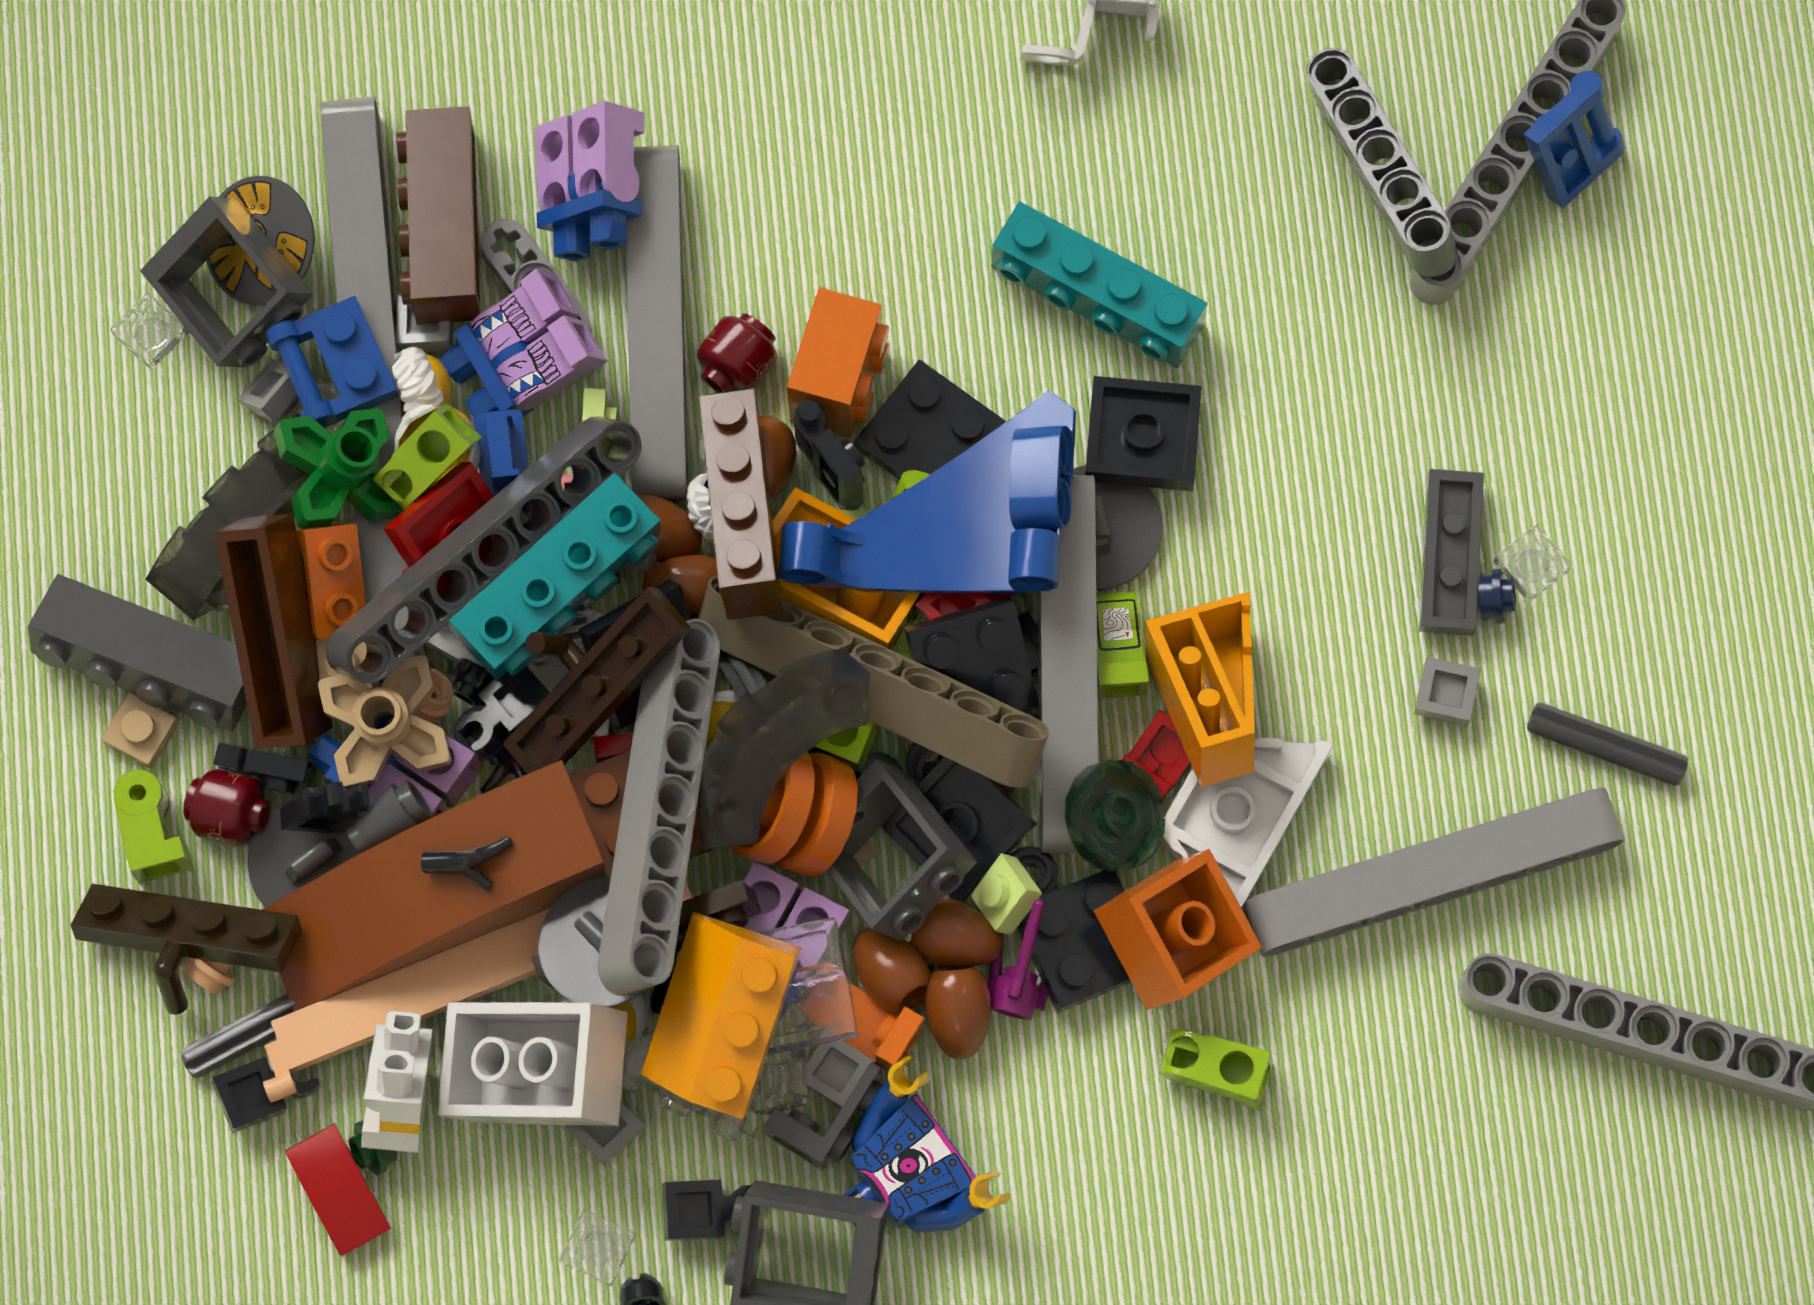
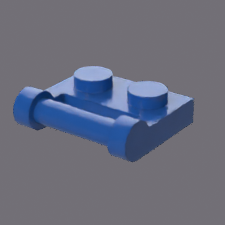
M1583 71L1575 75L1570 83L1571 91L1546 114L1541 115L1532 127L1524 133L1547 196L1561 208L1569 204L1613 164L1625 150L1622 134L1617 128L1613 127L1603 100L1605 94L1601 76L1594 71ZM1584 115L1587 117L1593 134L1590 142L1581 120Z
M352 296L298 320L280 322L269 328L265 333L271 349L279 352L302 404L303 410L300 416H311L324 428L346 419L351 411L370 409L399 397L397 388L356 296ZM312 338L316 341L340 396L330 401L323 400L299 345Z

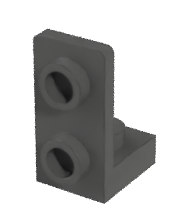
M873 1062L869 1064L824 1137L817 1134L821 1126L816 1121L794 1108L791 1109L788 1115L775 1108L763 1127L765 1136L822 1171L830 1159L839 1163L849 1149L854 1133L848 1129L860 1111L864 1112L868 1108L874 1095L883 1086L878 1082L882 1076V1068Z

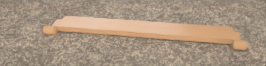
M686 881L683 901L693 898ZM550 908L270 1021L277 1038L276 1041L264 1045L276 1076L263 1082L270 1102L273 1103L298 1092L295 1080L291 1075L292 1073L373 1041L376 1024L385 1025L387 1012L417 1013L421 1016L422 1021L447 1011L448 1002H469L535 975L536 970L532 957L539 955V935Z

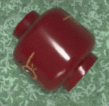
M742 313L740 317L724 316L697 351L698 361L704 369L701 374L702 380L719 394L727 393L730 390L734 392L755 389L777 359V352L773 345L776 340L774 334L762 322L746 313Z
M211 769L201 779L195 778L189 785L184 800L183 814L185 820L190 821V827L197 837L242 847L252 839L256 832L262 833L266 829L270 819L271 804L269 801L264 800V790L256 778L225 770Z

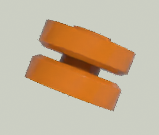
M767 739L757 745L744 761L741 785L730 796L726 820L729 846L737 856L760 863H776L780 869L803 876L816 877L827 871L834 863L850 835L857 809L858 787L855 772L845 760L823 753L811 752L808 754L804 747L778 739Z

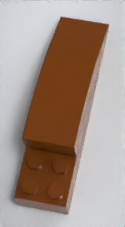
M631 750L569 775L563 761L560 760L512 780L354 856L262 909L298 915L302 931L283 971L279 972L288 997L296 1003L293 1007L294 1012L552 907L563 893L574 885L593 877L611 875ZM698 803L689 859L712 851L711 834ZM505 836H509L513 843L511 847L478 866L484 875L493 882L488 890H484L474 880L461 874H425L421 868V856L424 851L473 849L494 843Z

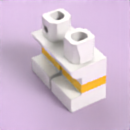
M390 1011L387 1012L385 1025L376 1024L364 1093L366 1110L361 1139V1147L414 1153L419 1151L430 1078L433 1029L420 1028L421 1016L417 1013Z

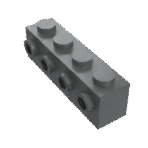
M58 573L28 625L31 653L35 654L43 663L54 668L66 666L86 674L92 682L105 688H114L116 686L134 693L140 700L152 707L165 708L167 706L187 714L193 722L206 728L220 727L233 732L247 706L235 643Z

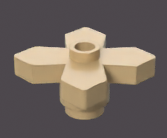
M425 655L407 658L385 677L381 687L371 689L366 684L342 674L319 680L318 688L324 713L328 717L354 728L353 732L334 754L339 781L342 782L345 789H352L360 784L370 785L377 783L392 751L419 772L451 764L452 758L444 729L415 716L436 690L430 662ZM385 715L394 717L388 726L377 729V722L381 717Z

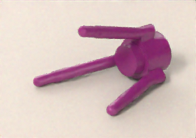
M1036 899L1033 902L1016 967L1006 966L1004 976H1002V942L998 957L990 962L987 983L990 996L992 997V1011L1028 1021L1032 1020L1035 1009L1044 1011L1048 998V993L1042 980L1039 986H1037L1038 975L1028 971L1044 908V902L1041 899Z

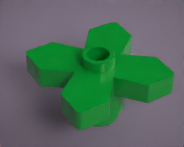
M381 409L351 411L341 428L332 434L311 416L282 419L274 429L280 458L310 474L309 478L291 498L299 528L307 529L330 526L337 517L345 499L370 520L395 518L404 511L373 481L374 477L382 469L378 466L379 450L390 438Z

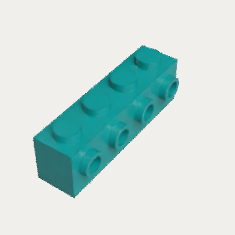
M1021 201L1017 203L992 244L991 267L996 269L1005 279L1018 285L1024 284L1042 294L1046 300L1063 310H1071L1090 320L1102 332L1112 336H1119L1136 345L1141 352L1154 360L1165 361L1178 368L1204 325L1208 306L1206 301Z
M614 473L449 620L451 633L496 680L507 671L511 676L516 675L536 656V654H531L526 648L527 636L532 632L563 634L577 619L578 615L574 610L580 604H583L589 597L594 602L603 598L619 581V578L615 575L631 560L635 565L640 564L654 552L660 544L656 537L661 534V520Z

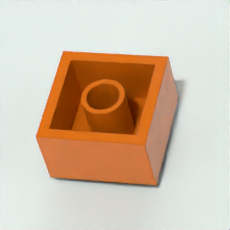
M818 287L787 384L790 421L794 422L793 415L795 409L803 401L813 400L823 407L826 413V429H831L834 434L852 438L857 422L866 424L874 399V393L871 392L874 379L872 373L882 374L890 343H886L889 326L882 324L881 304Z
M1210 849L1171 862L1094 910L1146 1010L1184 999L1262 948Z

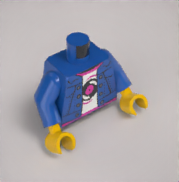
M907 1056L891 1066L888 1072V1081L874 1095L870 1105L862 1113L851 1140L854 1154L850 1158L852 1167L862 1181L843 1195L889 1203L887 1217L896 1229L907 1226L916 1233L953 1231L983 1213L985 1208L1006 1204L1010 1200L1011 1194L1008 1192L992 1197L989 1192V1183L993 1178L999 1177L1001 1173L995 1171L976 1177L917 1093L909 1098V1094L927 1084L929 1073L926 1071L914 1082L910 1081L905 1076L904 1070L906 1064L913 1057Z

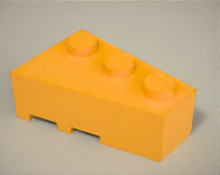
M1250 592L1146 620V662L1200 786L1204 787L1253 773L1255 721Z

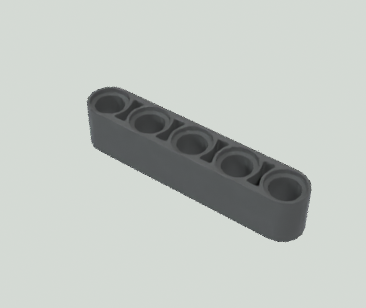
M1328 48L1319 51L1309 61L1306 72L1318 109L1412 268L1417 273L1426 277H1436L1445 274L1454 266L1458 254L1448 217L1352 57L1347 52L1338 48ZM1342 80L1338 84L1327 85L1331 81ZM1366 119L1364 122L1360 124L1349 125L1355 120ZM1383 158H1390V160L1384 164L1372 165L1377 160ZM1407 198L1415 199L1410 204L1404 206L1396 205L1401 200ZM1439 239L1434 245L1428 247L1420 246L1426 240Z

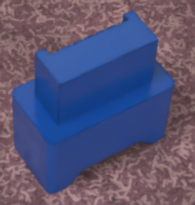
M518 409L476 414L473 418L475 430L482 436L478 441L481 448L480 476L493 496L498 494L529 467L523 415ZM530 501L524 504L520 514L532 512Z

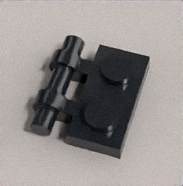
M813 400L803 401L795 409L793 415L796 444L814 467L815 476L841 510H855L863 504V483L866 481L861 468L865 466V462L849 439L846 438L840 442L831 429H826V413L823 407Z

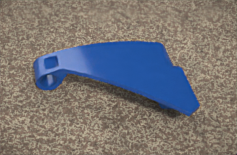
M1048 390L962 454L888 502L845 527L838 528L832 523H828V526L808 521L784 524L781 531L779 577L784 581L803 585L912 593L1042 592L1056 589L1059 581L1061 528H1066L1069 525L1071 517L1076 411Z

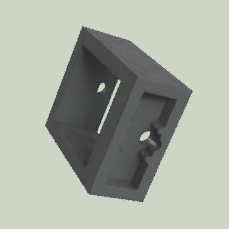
M209 196L140 270L216 366L248 367L256 363L265 355L268 349L266 345L268 343L265 336L266 331L280 322L298 320L303 313L301 307L314 295L237 199ZM230 235L233 236L277 290V293L236 336L233 335L189 280Z
M876 759L856 780L858 787L857 809L852 829L840 855L827 872L872 930L902 942L907 935L912 934L922 926L926 915L945 895L952 893L961 885L965 874L977 861L909 775ZM903 805L937 850L895 895L887 901L853 856L892 814Z
M755 1180L744 1197L737 1196L733 1208L731 1229L740 1232L737 1252L730 1251L724 1274V1284L732 1286L730 1305H875L889 1203ZM766 1207L856 1223L847 1294L757 1278Z

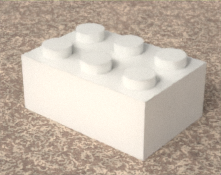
M448 1002L438 1116L478 1124L618 1126L628 1012L595 1003Z

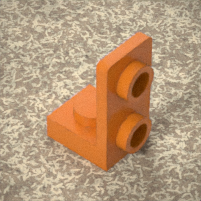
M332 523L330 526L307 529L296 527L300 552H303L312 635L315 639H329L339 627L366 605L356 523Z
M828 972L801 1014L804 1022L824 1034L829 1031L873 1059L886 1072H889L892 1065L909 1055L924 1031V1017L904 1006L901 1013L887 1010L877 1004L867 992L834 972Z

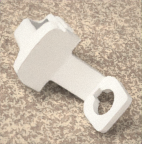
M1086 0L1085 14L1075 51L1059 47L1024 44L1021 47L1020 60L1060 66L1078 64L1085 52L1094 12L1146 17L1144 40L1153 41L1158 25L1160 0Z

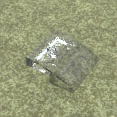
M831 917L756 932L802 947L767 1055L859 1037L850 982L836 918Z

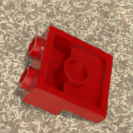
M460 462L383 528L408 566L401 572L402 574L494 497L472 462ZM489 535L481 541L478 549L481 560L486 558L491 549ZM448 571L444 572L438 579L437 592L439 596L449 587L450 575Z

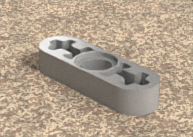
M502 219L490 224L482 235L481 245L487 264L508 293L511 294L521 287L520 280L536 268L555 274L580 314L576 319L584 321L592 334L587 312L524 226L510 219ZM504 237L508 242L518 239L515 242L518 257L523 264L517 270L513 260L505 251L495 254L498 251L496 242L498 239Z

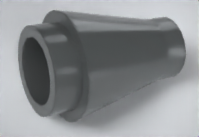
M407 780L399 787L392 784L355 824L346 829V833L356 850L362 853L432 818L433 813L420 791Z

